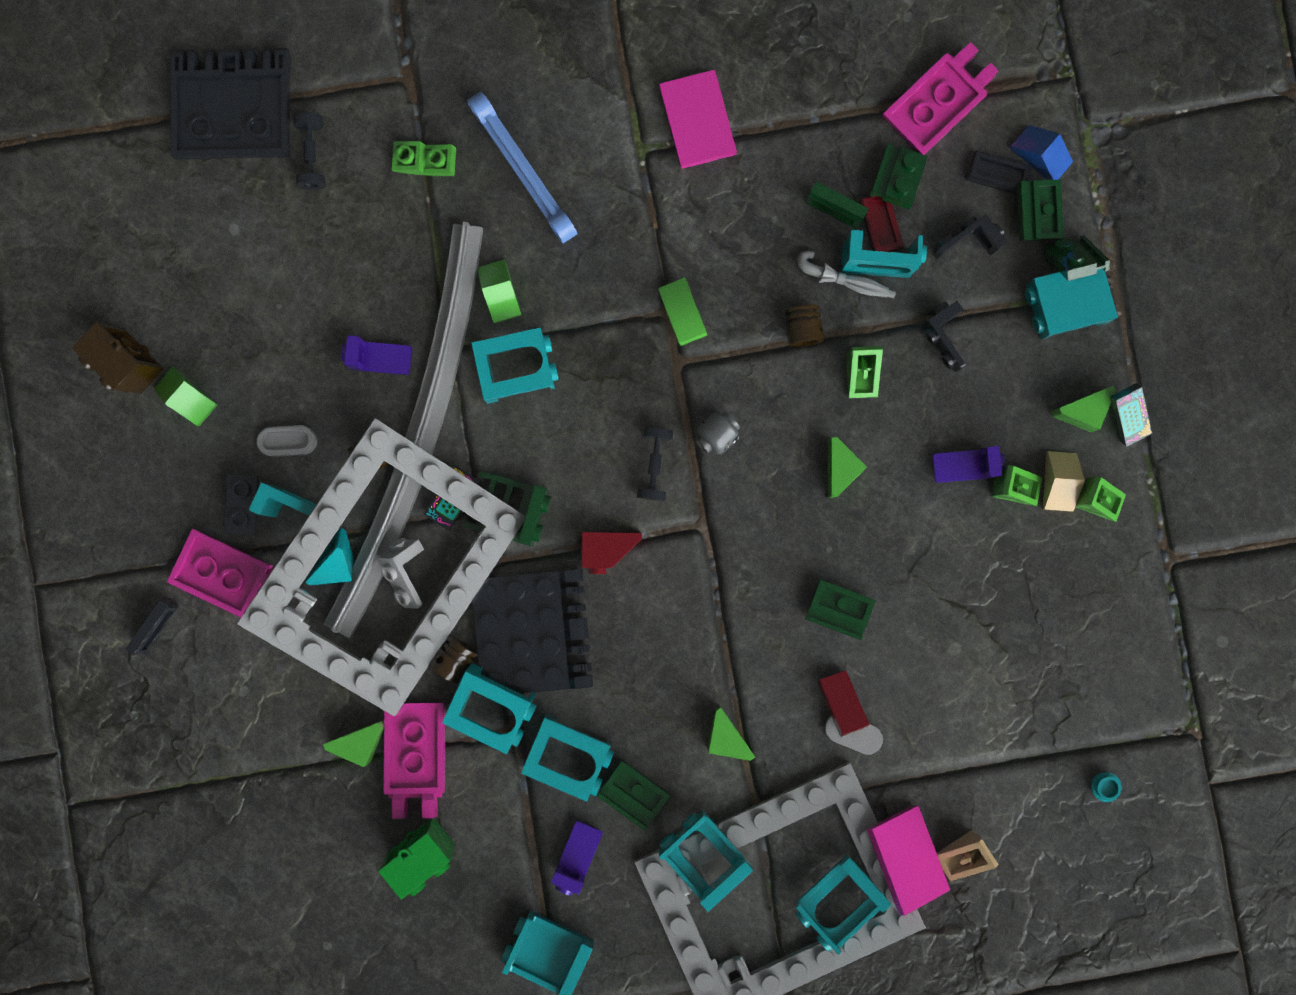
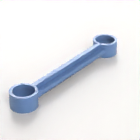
M480 91L466 100L471 111L480 124L484 126L561 243L563 244L577 235V231L570 219L553 199L498 118L484 93Z

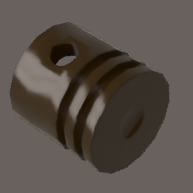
M801 305L785 310V315L788 316L786 317V322L789 323L787 324L789 346H807L824 341L822 320L818 319L821 317V313L817 312L820 310L819 305Z
M449 635L447 637L448 641L443 643L444 647L439 649L429 667L448 681L458 684L465 671L469 668L468 663L471 664L474 661L472 657H477L478 653L463 641Z

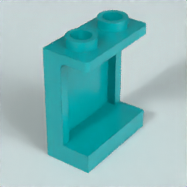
M1098 269L1097 274L1067 281L1058 272L1034 278L1026 284L1025 298L1028 305L1032 306L1034 313L1032 319L1035 332L1039 333L1041 340L1092 325L1107 324L1118 318L1107 276L1103 269Z
M530 910L527 918L520 917L513 934L518 937L514 946L508 944L500 960L505 963L502 973L508 975L509 971L557 993V995H572L593 950L594 940Z

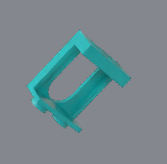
M851 230L842 244L841 273L910 278L916 270H919L921 263H925L927 245H923V235H918L907 249V253L862 250L863 231Z
M541 328L472 343L482 394L487 404L498 402V398L550 387L551 390L555 389L554 381L559 380L555 363H549L547 354L553 352L549 334L543 335ZM522 347H534L541 352L543 363L536 373L494 382L489 359L490 354Z
M261 482L249 510L258 515L277 517L282 504L306 515H310L317 504L279 486Z
M472 663L465 671L442 723L507 754L512 745L518 747L525 731L520 729L524 720L530 721L537 705L532 703L536 693L532 692L528 698L481 675L483 668ZM472 691L509 708L515 715V727L507 733H499L463 716L462 713Z
M546 715L521 774L587 802L590 794L596 796L603 779L598 778L601 768H608L614 751L609 749L612 742L608 740L607 743L559 723L556 718ZM549 738H555L592 755L596 763L594 774L587 780L580 781L540 765L539 762Z
M702 810L698 815L695 812L689 815L682 823L684 828L676 835L670 833L659 844L661 847L659 858L666 860L699 897L700 904L709 912L753 871V868L744 855ZM693 831L704 834L731 864L711 885L696 871L679 849V844Z
M846 854L795 902L796 909L798 910L795 915L806 928L812 925L819 933L816 939L828 952L833 949L839 955L841 953L840 948L880 910L884 913L892 904L851 857ZM849 875L868 898L836 927L828 928L822 926L815 917L817 904Z

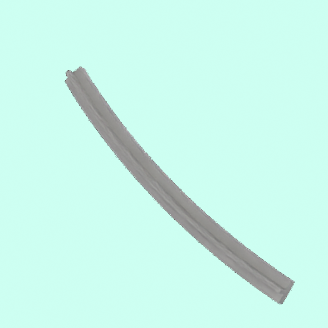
M463 222V225L453 224L436 328L421 388L405 437L431 455L433 454L456 378L477 278L483 228L470 226L468 222ZM394 468L375 519L353 565L352 581L344 583L324 622V625L331 628V631L340 633L347 638H351L383 577L377 558L390 549L389 545L393 541L401 538L421 488L420 483Z

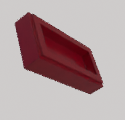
M878 196L860 199L859 204L869 208L864 217V222L873 251L893 252L903 249L904 244L892 204L882 201V198Z
M846 670L820 679L817 682L840 737L870 726Z

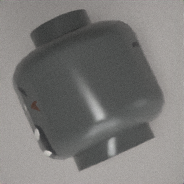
M718 411L712 412L697 425L696 433L699 438L696 440V443L707 454L711 451L721 455L737 442L740 427L729 413L725 411L723 413Z

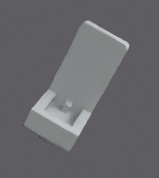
M400 538L393 541L389 545L390 549L380 555L377 560L381 566L382 575L390 582L394 590L396 601L404 608L418 609L423 603L403 565L423 551L424 548L418 539Z

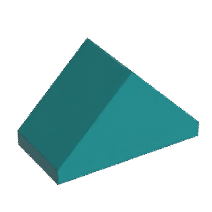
M340 528L333 536L305 579L306 584L319 585L352 581L355 560L346 530Z

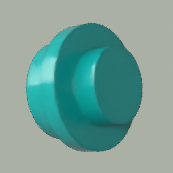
M1100 772L1091 781L1092 794L1102 802H1112L1121 793L1122 786L1119 778L1110 772Z

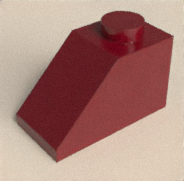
M582 532V568H588V574H606V568H613L642 540V533Z

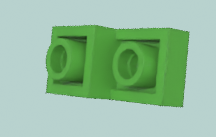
M421 141L394 142L392 171L427 176H454L456 147L452 144L425 145Z
M685 277L658 288L680 346L708 335Z

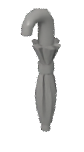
M815 251L801 252L797 258L798 268L808 275L820 278L819 283L835 282L840 285L844 284L860 294L895 297L896 291L889 290L888 287L869 278L838 273L826 263L824 267L809 263L807 259H813Z

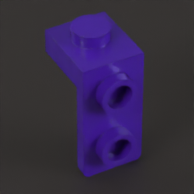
M347 335V342L342 344L341 360L351 370L398 375L410 374L411 346L365 342L359 336Z
M999 446L932 455L934 481L936 483L995 478L1002 476V470L1005 469V458L1003 453H1000Z
M579 820L575 822L551 881L552 884L556 885L555 889L566 895H572V893L580 894L586 873L602 838V830Z

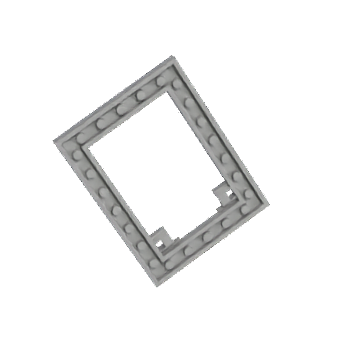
M374 418L237 624L395 717L517 534L526 516ZM385 461L484 526L404 647L400 649L384 639L371 657V660H368L365 657L358 658L310 629L311 625L303 620L317 601V598L299 587ZM293 596L300 600L295 609L288 605ZM388 654L396 658L391 666L384 663Z
M850 762L715 823L735 847L740 848L836 803L870 880L892 904L884 913L882 911L878 912L840 948L841 953L839 955L833 949L828 952L819 941H816L749 972L742 954L731 957L718 965L715 958L711 959L687 906L690 904L687 895L691 894V888L665 859L661 860L659 858L660 849L635 860L638 872L693 995H783L926 928L918 909L905 916L898 914L867 832L869 827L878 822ZM697 831L681 842L679 849L688 862L710 885L702 865L722 856V854L704 834ZM734 970H739L741 976L731 981L728 974Z

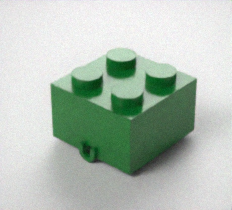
M431 818L416 831H409L402 842L386 853L378 872L401 900L408 894L413 897L426 886L425 881L432 875L436 878L439 877L450 867L449 862L453 858L452 853L455 843L436 819Z

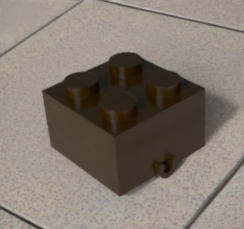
M95 322L72 347L80 356L78 358L80 363L86 368L94 370L100 376L99 381L111 391L118 390L125 393L141 394L164 370L149 354V348L146 345H140L124 328Z

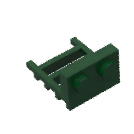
M481 471V478L491 480L488 492L494 495L498 482L507 485L503 502L508 505L510 504L514 487L524 489L518 511L525 515L526 518L512 541L534 547L535 541L539 542L544 527V525L540 524L543 513L547 514L552 496H548L549 490L544 487L532 486ZM466 522L465 528L480 532L484 525L478 522V525Z

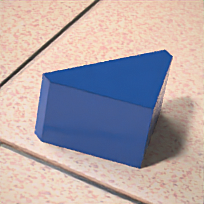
M1029 125L1009 147L1047 180H1058L1073 163L1061 134Z

